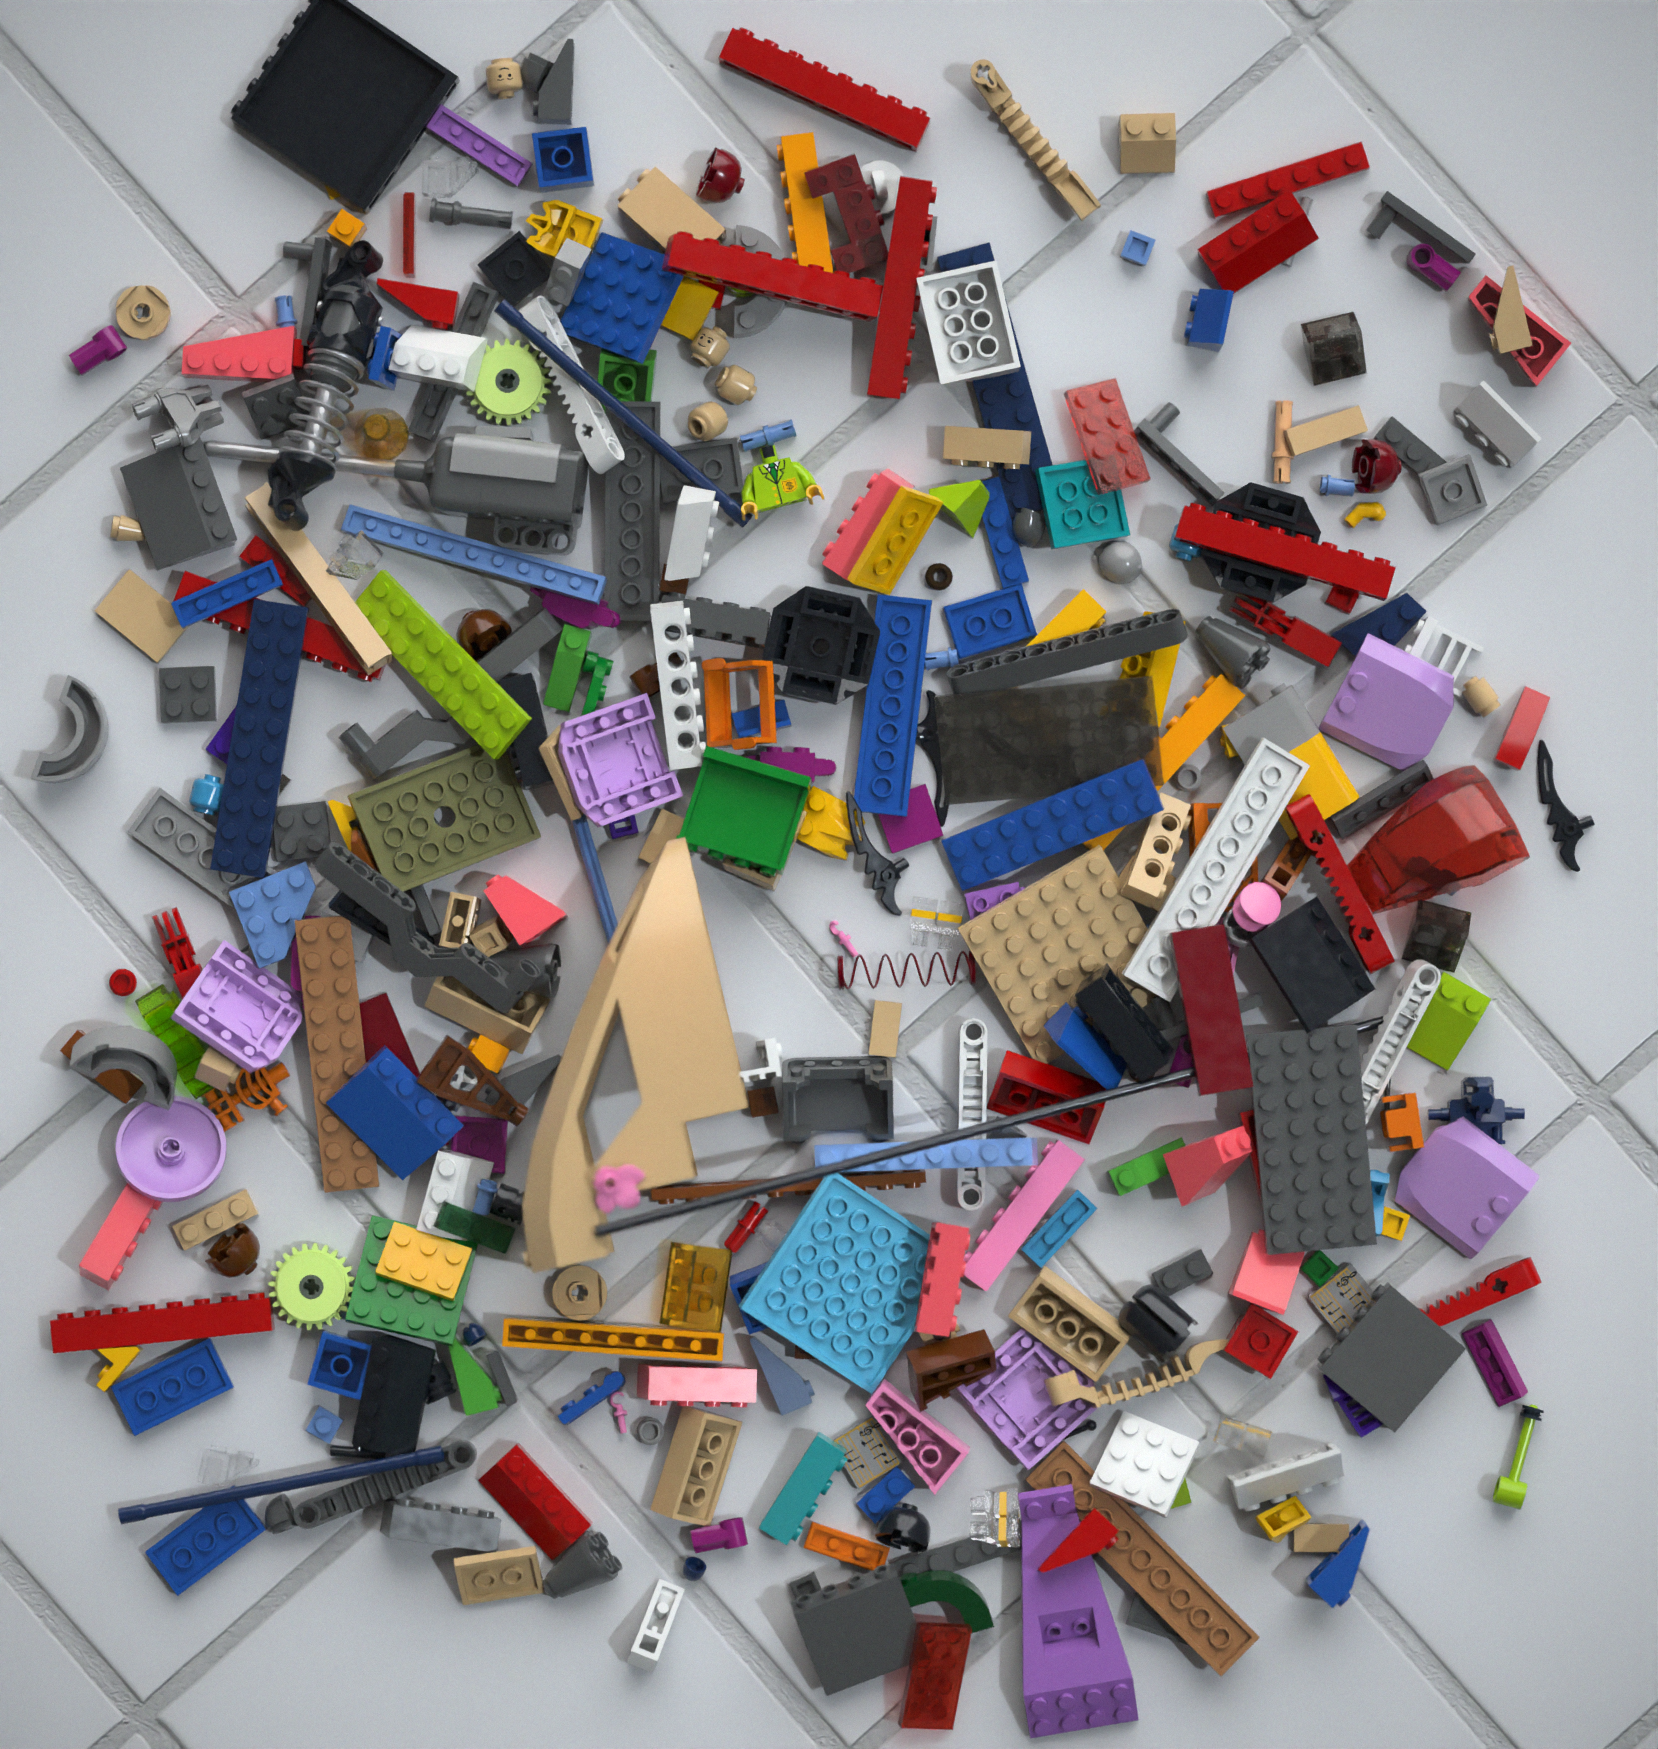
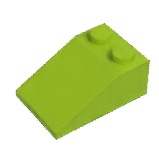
M1440 972V983L1407 1048L1448 1071L1480 1021L1491 998L1446 972Z

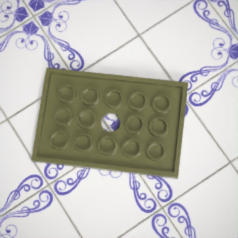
M479 744L347 796L379 874L403 892L541 838L522 788L518 784L507 752L505 751L499 759H493ZM440 807L451 809L455 815L454 823L446 828L438 826L434 820L436 809Z

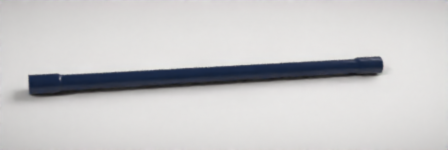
M504 299L496 307L494 312L511 327L516 328L693 484L701 489L716 491L714 501H718L723 511L739 526L743 528L753 516L751 513H747L745 520H742L741 505L736 500L731 499L528 322L507 300Z
M442 1446L420 1449L412 1453L150 1504H138L118 1508V1516L122 1525L143 1521L151 1517L402 1468L441 1463L445 1461Z

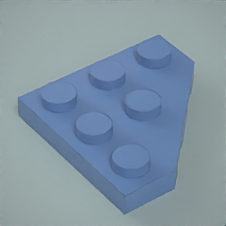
M307 862L300 863L229 892L259 969L286 959L296 935L295 920L304 918L305 911L316 890V885Z

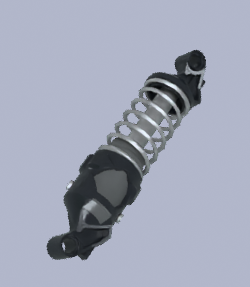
M365 240L356 242L348 250L344 258H339L336 271L330 274L322 283L325 292L323 301H319L317 304V311L319 312L317 322L311 326L306 342L309 346L307 354L311 362L304 365L303 368L310 374V380L299 382V386L303 390L315 394L314 399L308 397H297L294 399L296 405L310 411V414H291L289 416L290 420L304 427L305 431L288 430L284 433L287 439L301 444L300 449L292 447L280 448L276 462L268 469V479L272 490L268 506L274 508L277 519L293 531L303 529L309 521L308 512L302 501L303 496L318 486L332 481L334 478L336 467L333 463L337 462L340 458L335 448L342 445L345 441L340 431L349 426L345 414L353 411L354 405L350 397L357 395L359 392L354 381L363 377L367 363L370 359H373L375 333L377 326L381 327L383 323V316H381L383 308L370 291L366 282V278L370 274L377 272L382 267L383 257ZM306 385L315 386V387H317V390H316V389H313V388H311V387H308V386H306ZM353 386L354 390L352 393L344 394ZM344 399L349 404L348 409H336L334 407L336 400ZM302 402L311 403L312 406L307 405V404L302 403ZM332 415H338L343 419L344 424L339 427L330 425ZM298 419L307 420V423L300 421ZM327 432L335 433L339 437V441L337 443H327L325 441ZM322 449H329L335 455L334 458L329 460L321 456Z

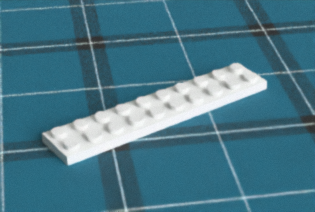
M1263 737L1260 739L1123 970L1122 974L1163 999L1171 1001L1179 986L1169 933L1215 926L1310 765Z

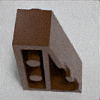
M985 1329L906 1352L910 1390L920 1412L927 1409V1404L939 1397H942L944 1400L951 1396V1390L962 1384H965L967 1387L997 1370L995 1350Z

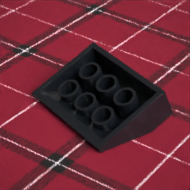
M1317 896L1249 939V942L1307 1033L1375 990L1369 977Z

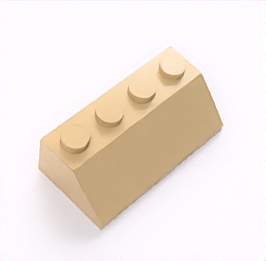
M438 976L430 990L424 1007L523 1055L551 999L525 991L510 1012L502 1013L455 977Z
M1046 1266L1035 1277L1008 1315L1009 1318L1095 1382L1101 1377L1131 1336L1121 1327L1115 1317Z
M682 1406L650 1510L672 1519L710 1526L743 1422L704 1409Z

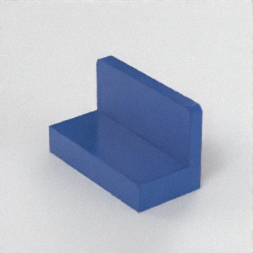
M785 700L775 702L776 731L792 727ZM760 706L732 713L738 739L761 735Z

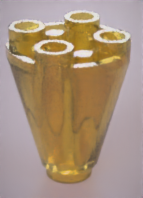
M385 407L374 408L364 413L358 420L354 431L355 442L360 452L368 458L392 460L405 451L409 439L408 426L403 417L396 411ZM374 424L376 426L382 425V431L379 433L373 432Z

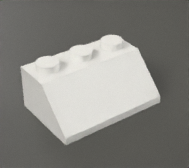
M411 325L395 343L388 370L403 379L474 392L488 339Z
M1484 380L1454 410L1457 413L1456 419L1464 427L1470 426L1477 433L1475 438L1484 447L1489 445L1496 452L1494 457L1503 466L1508 464L1512 468L1542 439Z
M683 486L677 504L664 580L672 581L700 577L702 567H708L710 552L705 550L707 542L712 543L715 527L710 526L711 517H717L719 502L714 501L716 491Z
M445 1148L439 1149L416 1230L444 1238L467 1241L468 1238H474L480 1214L472 1211L479 1190L477 1184L481 1183V1179L490 1180L494 1162Z

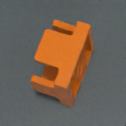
M1416 1093L1380 1097V1103L1400 1100L1401 1105L1400 1108L1380 1112L1383 1136L1385 1138L1406 1137V1144L1387 1146V1152L1423 1148L1424 1143Z

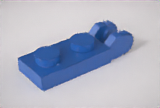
M618 1371L611 1372V1375L605 1376L602 1386L598 1387L595 1384L583 1392L585 1397L577 1403L575 1400H572L560 1408L563 1413L558 1415L564 1425H569L618 1391L620 1387L625 1385V1375Z

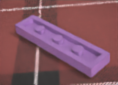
M442 104L426 126L428 130L516 187H519L533 165L530 161Z

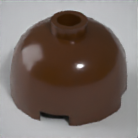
M490 609L470 611L463 616L456 632L457 643L477 661L510 635L512 629L508 622L497 612Z
M244 1223L235 1225L234 1227L237 1231L229 1237L224 1233L207 1253L211 1259L209 1258L205 1262L222 1276L233 1278L242 1274L249 1275L258 1265L256 1260L259 1257L260 1244L254 1232Z

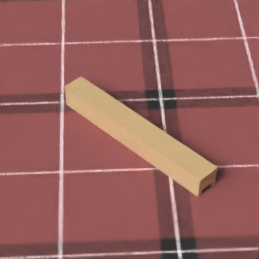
M267 482L264 483L261 488L246 496L245 500L248 503L245 505L246 509L365 672L370 675L385 664L391 663L392 652L302 529L299 531L290 530L277 519L274 508L268 506L272 492Z

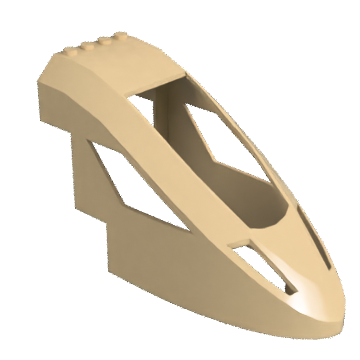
M685 837L667 841L640 878L600 962L553 1080L531 1149L522 1206L527 1246L523 1256L526 1268L532 1267L533 1273L609 1256V1253L615 1251L611 1234L597 1238L594 1228L595 1226L608 1223L606 1213L596 1204L598 1191L594 1186V1177L599 1169L603 1167L618 1169L624 1165L639 1168L644 1172L645 1177L635 1186L638 1191L698 1176L686 1122L750 1107L745 1085L742 1083L739 1073L741 1072L739 1059ZM621 1010L642 1103L595 1165L583 1115L611 1033ZM608 1179L604 1185L609 1184L613 1179Z

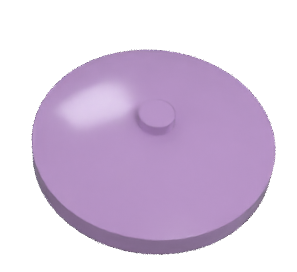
M174 1096L169 1111L146 1101L133 1109L120 1126L116 1138L117 1164L126 1182L143 1196L162 1202L185 1201L205 1192L222 1172L226 1159L225 1133L215 1115L207 1107L195 1100Z

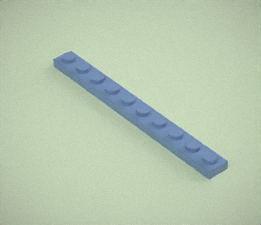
M351 504L341 528L343 533L596 605L600 603L607 582L605 576Z

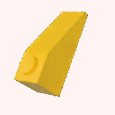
M1083 589L1027 646L1099 628L1106 621L1103 616L1107 611Z

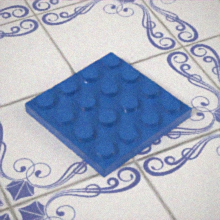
M602 232L588 260L582 280L573 295L572 301L566 307L560 322L568 337L643 364L683 279V275L662 270L664 254Z

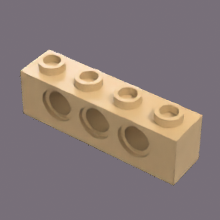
M1162 792L1159 796L1165 809L1148 816L1120 895L1148 907H1151L1156 899L1161 900L1167 887V885L1163 884L1165 876H1170L1175 862L1171 861L1174 853L1177 854L1183 843V839L1179 838L1181 831H1186L1191 820V816L1188 815L1190 804ZM1162 824L1167 825L1171 831L1165 830ZM1153 847L1159 848L1163 854L1157 853ZM1145 870L1152 872L1154 877L1148 876Z

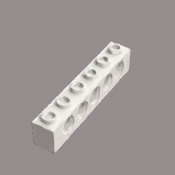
M683 601L650 604L670 770L701 767L706 742H700L699 732L704 731L702 715H697L696 705L701 704L699 688L694 689L692 679L698 678L696 661L690 662L689 651H694L693 635H687L686 625L691 624L690 609L684 608ZM674 625L681 632L677 637L671 638L666 635V628ZM678 652L683 655L684 659L680 664H672L668 660L669 655ZM682 679L687 683V687L682 691H676L671 686L673 681ZM679 706H686L689 708L690 714L687 717L680 718L675 714V710ZM682 733H689L693 736V741L689 744H682L679 742L678 737Z

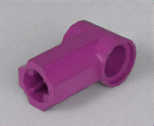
M1419 244L1408 252L1406 259L1408 266L1414 271H1419L1445 292L1448 291L1461 273L1437 255L1430 245ZM1416 251H1421L1426 255V264H1420L1416 261Z
M113 325L97 332L92 337L93 340L69 355L82 376L104 361H111L127 350L126 345Z
M1187 1034L1182 1035L1178 1041V1047L1169 1073L1193 1067L1191 1053H1187L1183 1047L1185 1040L1188 1039ZM1192 1079L1174 1084L1189 1088Z
M743 1517L727 1519L718 1522L719 1524L690 1530L695 1554L719 1548L732 1549L748 1545Z

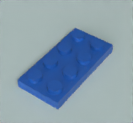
M211 1338L111 1386L134 1436L234 1388Z
M245 1499L207 1506L146 1550L145 1553L178 1596L267 1528Z

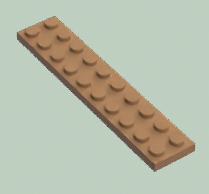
M341 915L295 920L324 1192L379 1187L376 1153L325 1103L366 1063L351 922Z
M1063 1441L1025 1480L1035 1490L1072 1484L1075 1506L1080 1522L1095 1508L1119 1530L1116 1534L1119 1539L1108 1551L1103 1548L1098 1553L1222 1676L1260 1637L1124 1500L1091 1487L1090 1481L1095 1471Z

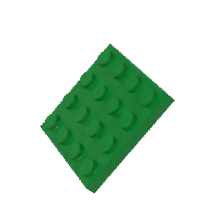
M372 1215L345 1322L453 1347L479 1240L468 1238L467 1241L440 1237L472 1248L471 1256L454 1301H450L375 1275L394 1222L417 1229V1225Z

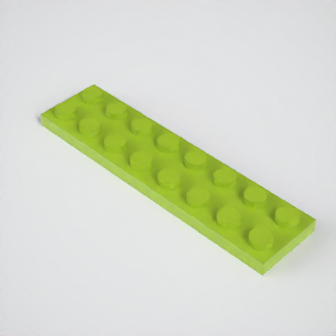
M380 570L355 601L356 605L386 646L390 648L392 656L493 759H499L532 718L387 570Z

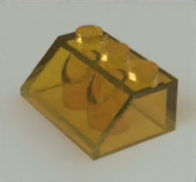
M671 1242L659 1324L721 1332L732 1251L729 1249Z

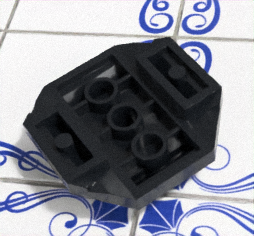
M1252 482L1218 500L1212 512L1216 514L1217 511H1223L1232 514V519L1240 522L1243 521V518L1254 520L1259 523L1258 527L1269 530V526L1278 527L1285 530V535L1295 537L1296 534L1305 535L1312 538L1311 542L1318 544L1321 531L1303 497ZM1202 548L1200 554L1219 588L1274 603L1304 587L1308 580Z

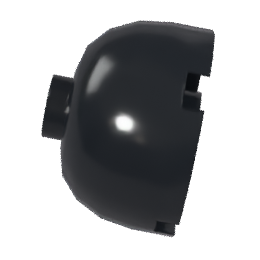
M904 1503L902 1507H894L885 1511L877 1524L875 1536H877L876 1539L879 1542L901 1550V1546H911L910 1552H925L928 1549L931 1528L927 1518L918 1512V1507Z

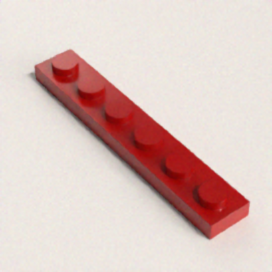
M1358 142L1206 192L1214 219L1274 200L1288 190L1296 193L1368 170L1370 165L1362 142Z

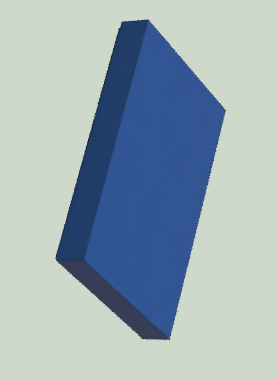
M1022 584L943 607L959 660L1037 636Z

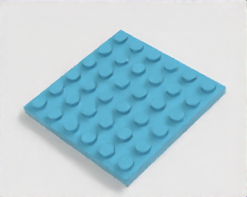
M840 1174L826 1176L822 1179L738 1307L867 1392L873 1394L914 1332L930 1234Z

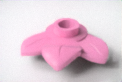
M624 1165L618 1169L612 1167L599 1169L594 1177V1186L598 1191L596 1195L597 1206L607 1214L612 1212L616 1205L626 1209L638 1206L640 1196L635 1186L644 1179V1172L631 1165ZM608 1179H613L609 1184L604 1185Z

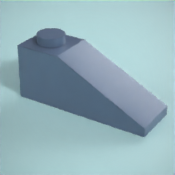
M755 1336L750 1338L751 1345L781 1415L783 1416L811 1404V1396L815 1395L810 1381H803L799 1373Z

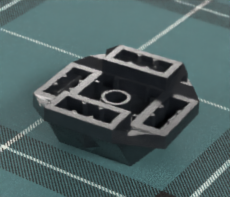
M805 586L773 607L762 660L773 661L774 681L783 694L837 705L869 685L880 630L859 597ZM818 640H824L828 643L829 649L824 654H818L813 649L814 643Z

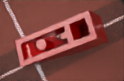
M377 278L376 284L381 290L422 320L430 323L431 328L447 331L448 327H454L460 298L457 291Z
M1093 1508L1038 1569L1044 1573L1100 1552L1103 1548L1108 1551L1119 1539L1116 1536L1119 1530L1098 1510Z

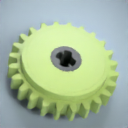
M505 339V345L500 346V343L496 340L495 348L491 349L486 344V353H484L475 390L474 392L467 391L466 394L468 397H475L471 401L472 407L479 405L477 413L481 415L486 412L487 421L495 417L497 425H500L502 420H506L507 425L511 426L512 420L516 419L518 424L521 425L522 417L526 416L530 421L532 420L530 414L532 411L538 414L541 412L538 407L539 403L542 405L547 404L543 395L551 394V391L545 388V385L552 384L551 379L545 378V375L550 373V369H542L546 360L544 358L537 360L539 351L535 350L530 353V344L527 343L522 348L520 340H516L514 345H510L509 339ZM508 376L510 380L512 377L515 378L512 382L513 387L508 389L507 385L505 388L502 387L504 384L503 379Z
M307 1243L302 1244V1251L300 1252L296 1247H293L292 1256L284 1253L283 1257L286 1261L284 1263L281 1261L275 1263L280 1268L279 1271H271V1275L276 1277V1279L268 1284L275 1287V1291L269 1293V1296L277 1298V1301L272 1305L273 1307L280 1306L282 1308L278 1314L279 1316L285 1314L289 1316L287 1318L288 1324L296 1320V1328H300L303 1323H306L307 1330H311L313 1324H316L320 1330L323 1329V1322L325 1321L329 1326H332V1318L335 1317L341 1320L342 1316L339 1312L341 1310L347 1312L348 1306L345 1304L350 1302L351 1296L349 1294L353 1291V1286H350V1282L354 1281L356 1277L348 1275V1272L353 1269L352 1266L345 1267L343 1265L347 1258L338 1259L339 1251L337 1249L329 1253V1245H325L322 1250H319L318 1243H314L312 1249H309ZM310 1279H315V1284L320 1287L319 1290L314 1291L315 1294H311V1290L306 1288V1283L311 1282Z

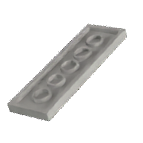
M161 788L157 790L128 830V833L233 909H235L229 892L263 879L210 870L217 828ZM267 865L266 877L278 873Z

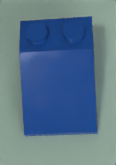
M1363 1519L1349 1532V1537L1337 1549L1339 1552H1330L1305 1578L1309 1587L1332 1608L1337 1604L1341 1607L1351 1596L1349 1591L1353 1587L1370 1531Z

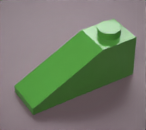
M564 624L543 705L570 712L592 637L591 631Z
M1180 1137L1108 1170L1107 1172L1118 1196L1129 1193L1169 1174L1163 1154L1185 1146L1183 1138Z
M455 1336L453 1347L449 1346L466 1416L500 1407L499 1401H502L503 1397L499 1385H494L493 1379Z

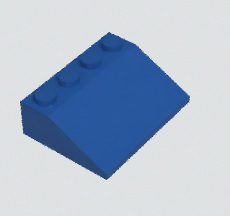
M384 1045L325 1103L404 1180L443 1147L464 1125L429 1089L416 1081L417 1077Z

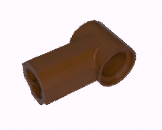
M677 652L670 654L668 657L672 664H680L682 662ZM657 662L653 665L648 664L629 676L640 695L647 693L650 698L660 691Z

